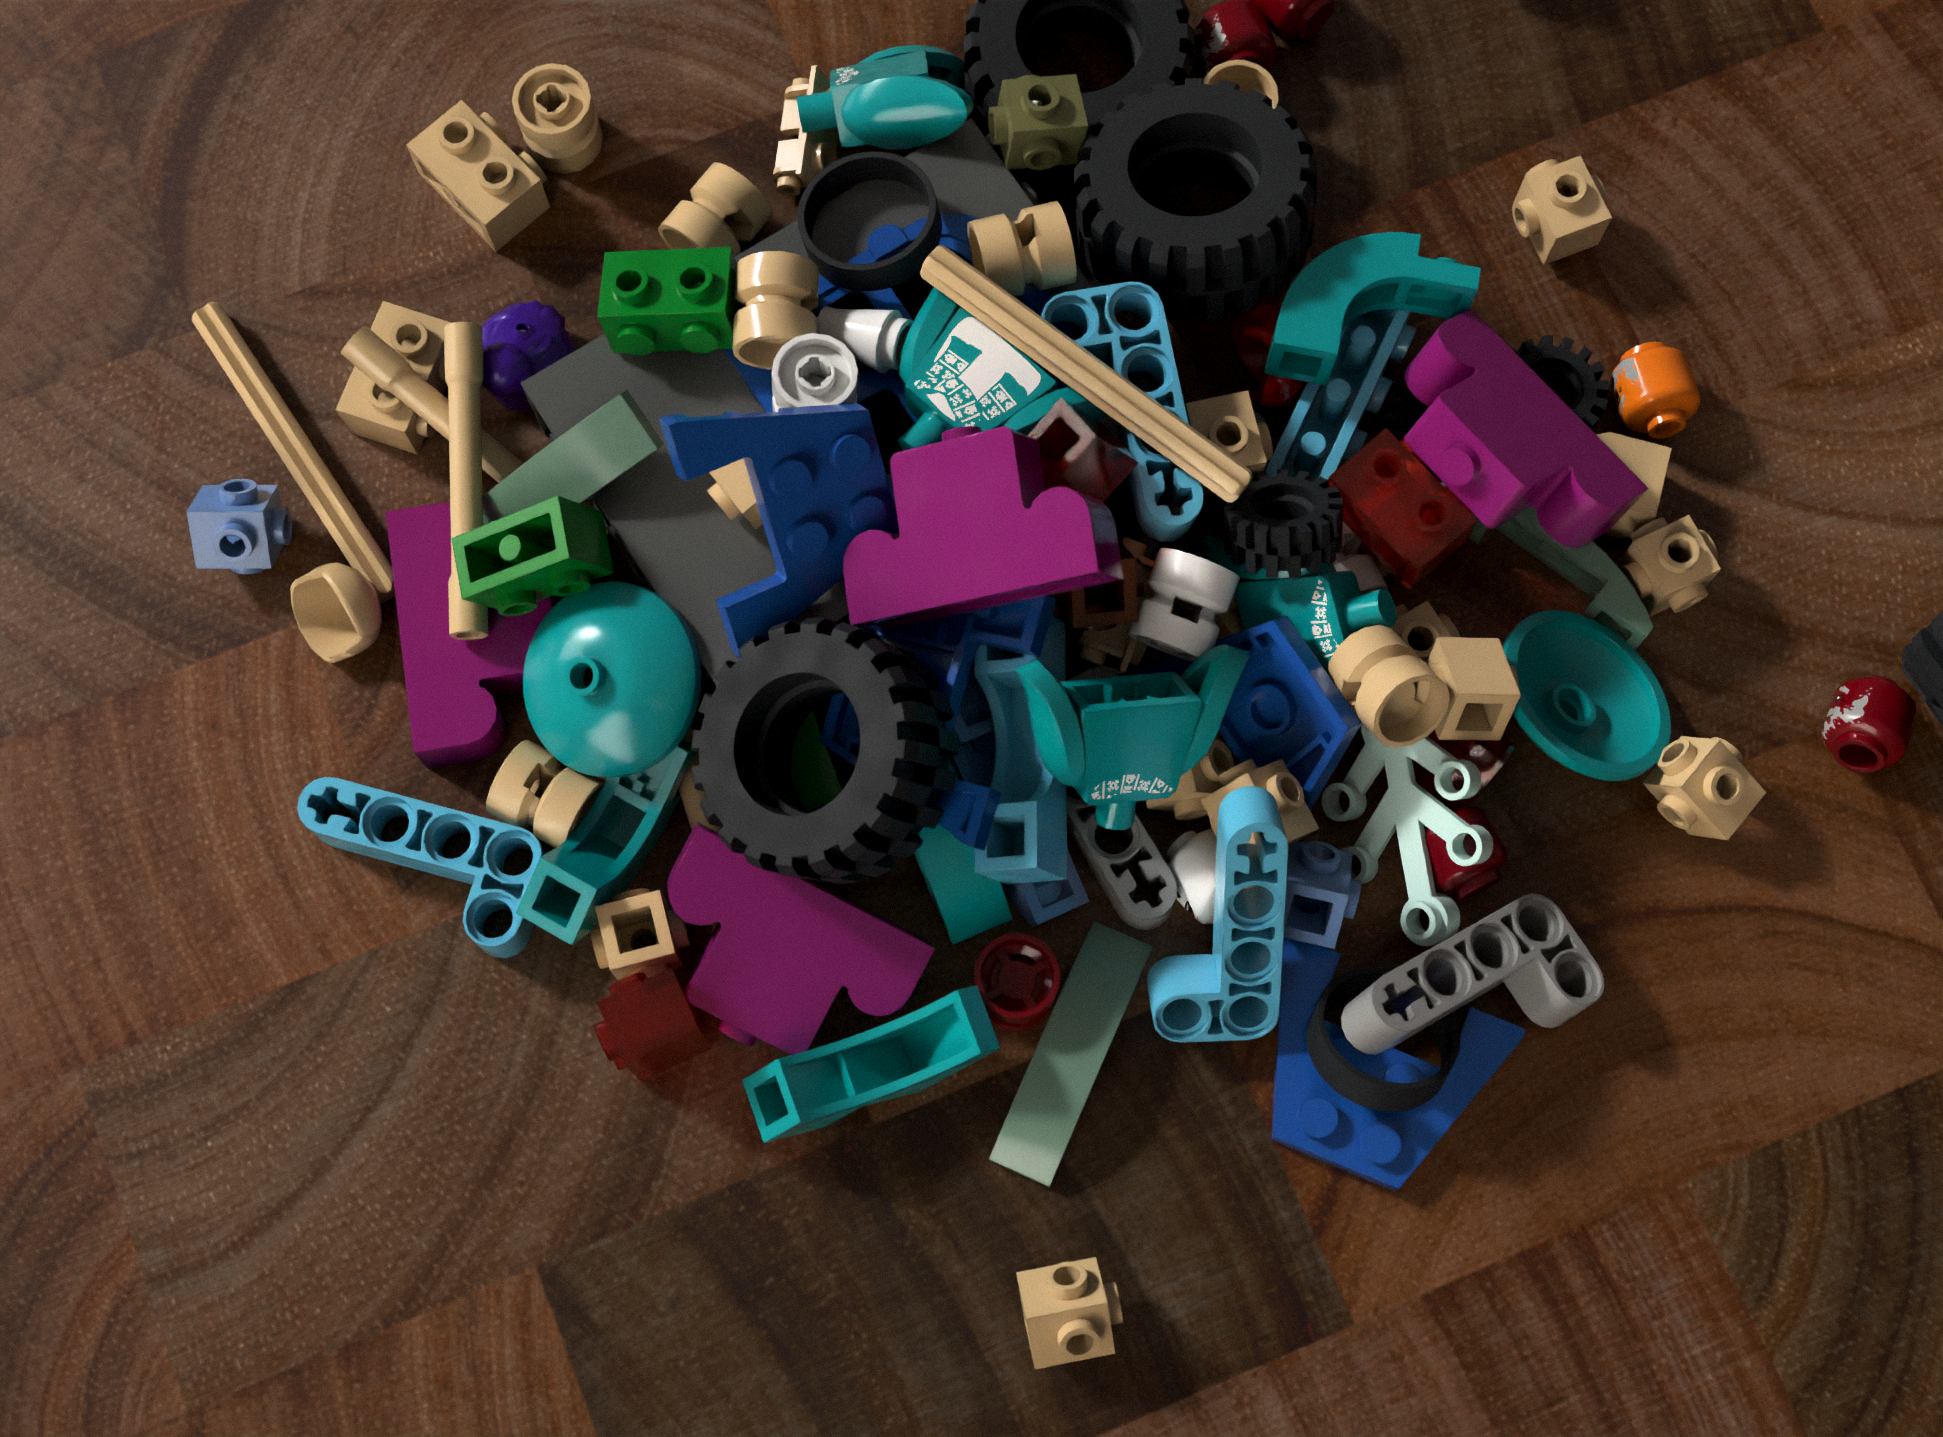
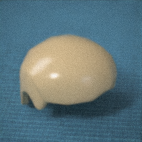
M337 562L328 563L314 568L311 572L295 579L291 584L292 610L299 630L310 648L324 661L336 663L359 654L370 647L379 637L382 625L381 603L375 587L358 569Z

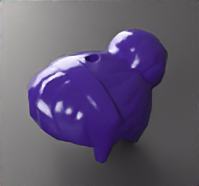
M538 300L528 303L519 302L493 314L482 325L484 377L482 385L490 395L494 396L501 405L510 411L524 412L532 409L521 382L576 350V345L570 333L565 329L566 318L558 313L553 305H543Z

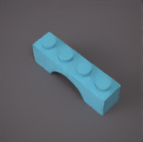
M1053 615L1040 658L986 645L979 646L974 657V676L986 695L995 733V768L990 788L1001 792L985 851L974 848V872L1004 884L1067 880L1066 785L1058 782L1044 767L1030 724L1024 686L1015 671L1016 667L1038 659L1055 673L1059 681H1066L1065 623Z

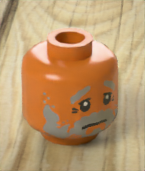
M1663 342L1643 343L1626 351L1610 378L1612 392L1624 426L1636 433L1649 434L1652 438H1666L1682 431L1686 426V421L1697 412L1701 403L1700 392L1687 355L1674 347H1668Z

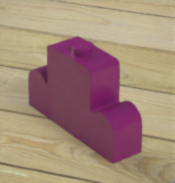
M1472 308L1443 322L1405 369L1404 379L1407 387L1417 399L1429 406L1404 437L1406 444L1488 528L1494 529L1528 507H1533L1536 510L1539 524L1548 535L1567 547L1580 548L1610 530L1649 489Z
M977 426L953 428L941 434V442L895 453L890 459V468L900 534L895 535L882 530H867L857 535L848 544L843 556V575L850 625L879 632L1123 580L1116 526L1111 510L1102 501L1067 487H1052L1046 490L1038 441L1006 426L982 431Z
M436 503L387 511L386 520L413 752L426 768L476 761L492 756L503 746L508 734V722L505 714L493 697L523 692V670L532 637L546 614L565 596L554 595L538 601L537 608L534 611L518 616H503L498 613L497 609L488 607L487 637L474 640L451 638L449 636L448 581L451 576L450 503Z
M696 822L670 872L667 882L670 904L675 913L685 922L702 926L711 925L718 921L686 982L687 999L692 1005L721 1019L718 1026L721 1032L748 1046H753L756 1039L759 1038L791 1055L807 1051L841 987L845 988L853 1004L866 1014L885 1016L898 1011L910 998L935 950V947L928 940L812 880L780 875V873L762 870L747 863L744 854L732 852L720 840L717 831L699 822Z

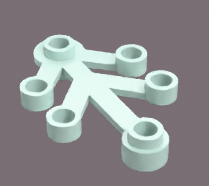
M1361 721V733L1365 745L1344 781L1333 783L1325 789L1322 795V808L1325 814L1334 821L1340 822L1359 818L1366 809L1367 798L1365 794L1385 765L1388 790L1355 845L1344 847L1340 850L1350 852L1352 856L1356 855L1361 862L1359 875H1355L1351 870V879L1359 880L1361 884L1370 882L1377 874L1378 859L1396 830L1409 898L1402 909L1401 927L1406 936L1417 945L1432 946L1439 944L1458 932L1460 912L1451 897L1435 890L1430 857L1425 841L1424 825L1446 841L1449 857L1460 866L1477 865L1487 861L1493 851V840L1490 833L1484 827L1468 824L1419 786L1415 780L1412 759L1435 775V787L1438 793L1447 800H1461L1473 797L1481 785L1479 769L1471 761L1458 760L1428 736L1410 746L1400 748L1385 746ZM1456 768L1461 771L1464 777V785L1460 791L1454 788L1451 781L1452 773ZM1342 791L1346 792L1350 800L1347 812H1344L1339 805V796ZM1467 834L1471 835L1476 842V852L1472 857L1465 852L1463 847V841ZM1421 909L1429 916L1430 924L1427 931L1423 929L1420 923Z

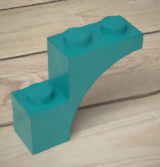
M975 985L957 989L925 1007L860 1034L815 1049L778 1058L746 1077L742 1082L763 1143L824 1128L863 1106L921 1092L1000 1049V1045L979 989Z

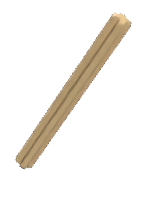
M939 245L927 256L920 272L921 277L1223 500L1233 503L1247 488L1253 476L1250 469L950 249Z
M210 302L203 308L196 310L192 315L193 324L351 567L358 569L375 587L380 603L387 602L392 597H395L392 565L221 304Z

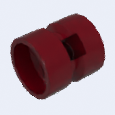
M1009 933L995 938L983 948L975 963L974 986L977 985L992 1025L1008 1032H1024L1038 1027L1050 1016L1057 1002L1060 968L1055 954L1044 941L1029 934Z

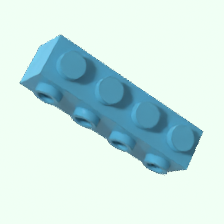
M1397 309L1375 310L1360 315L1343 328L1338 356L1328 384L1321 385L1307 382L1273 453V457L1265 470L1269 477H1277V469H1289V477H1297L1300 470L1310 472L1311 481L1321 476L1329 480V487L1336 486L1341 494L1344 486L1333 482L1342 463L1353 468L1368 435L1367 432L1358 429L1366 410L1378 415L1393 382L1383 377L1390 359L1402 363L1416 333V328L1407 325L1411 312Z

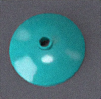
M623 582L591 584L588 590L579 594L565 596L540 622L529 644L523 670V695L531 725L541 743L557 760L580 773L595 777L616 778L648 770L666 758L677 747L693 721L701 692L702 676L699 651L693 634L682 615L659 594L647 588ZM590 666L593 671V680L586 687L584 675L586 669Z
M1559 610L1542 611L1530 615L1509 633L1502 648L1509 665H1512L1517 672L1518 689L1521 694L1512 715L1524 733L1541 751L1572 771L1606 781H1623L1636 778L1644 774L1660 760L1663 749L1668 746L1671 734V719L1667 700L1650 667L1623 638L1593 619L1577 613Z

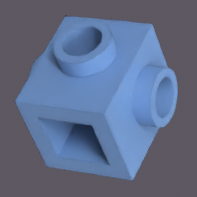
M233 479L225 481L220 485H202L186 511L196 569H231L232 572L237 574H254L265 569H272L283 546L289 545L291 541L292 518L288 508H281L278 485H257L255 481L250 479Z
M1297 841L1288 846L1283 938L1335 949L1343 917L1354 918L1361 890V881L1351 879L1352 853L1338 850L1334 846L1320 841L1307 843Z

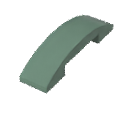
M626 390L551 442L483 496V525L555 496H561L583 504L608 484L631 471L665 444L629 391Z
M1441 482L1436 492L1443 496L1452 516V526L1479 544L1490 528L1486 527ZM1528 507L1496 527L1498 531L1592 597V602L1582 615L1599 622L1618 634L1634 650L1637 649L1654 626L1648 612L1631 583L1610 557L1593 541L1580 548L1567 547L1557 542L1539 524L1536 510L1533 507Z
M1093 921L1025 1072L989 1161L1050 1187L1153 946Z

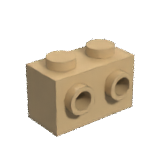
M460 100L406 144L418 173L497 252L550 208L542 185L547 178L540 166L528 153L523 151L517 156L505 144L508 141L506 134L488 113L483 112L480 116H477Z
M382 301L370 330L404 357L416 373L444 395L447 388L445 382L444 327L451 322ZM354 366L336 407L338 415L349 432L418 455L425 437L431 438L436 433V430L394 394L380 388Z

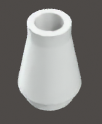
M825 306L817 317V334L830 335L843 342L852 352L855 360L880 373H886L890 369L899 371L900 353L913 321L903 318L899 310L837 309Z

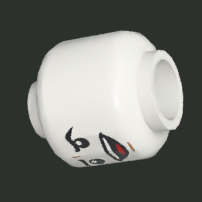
M1207 829L1198 834L1194 831L1182 834L1173 842L1166 854V858L1169 860L1168 867L1174 875L1177 884L1176 899L1201 924L1214 923L1217 837L1212 829Z

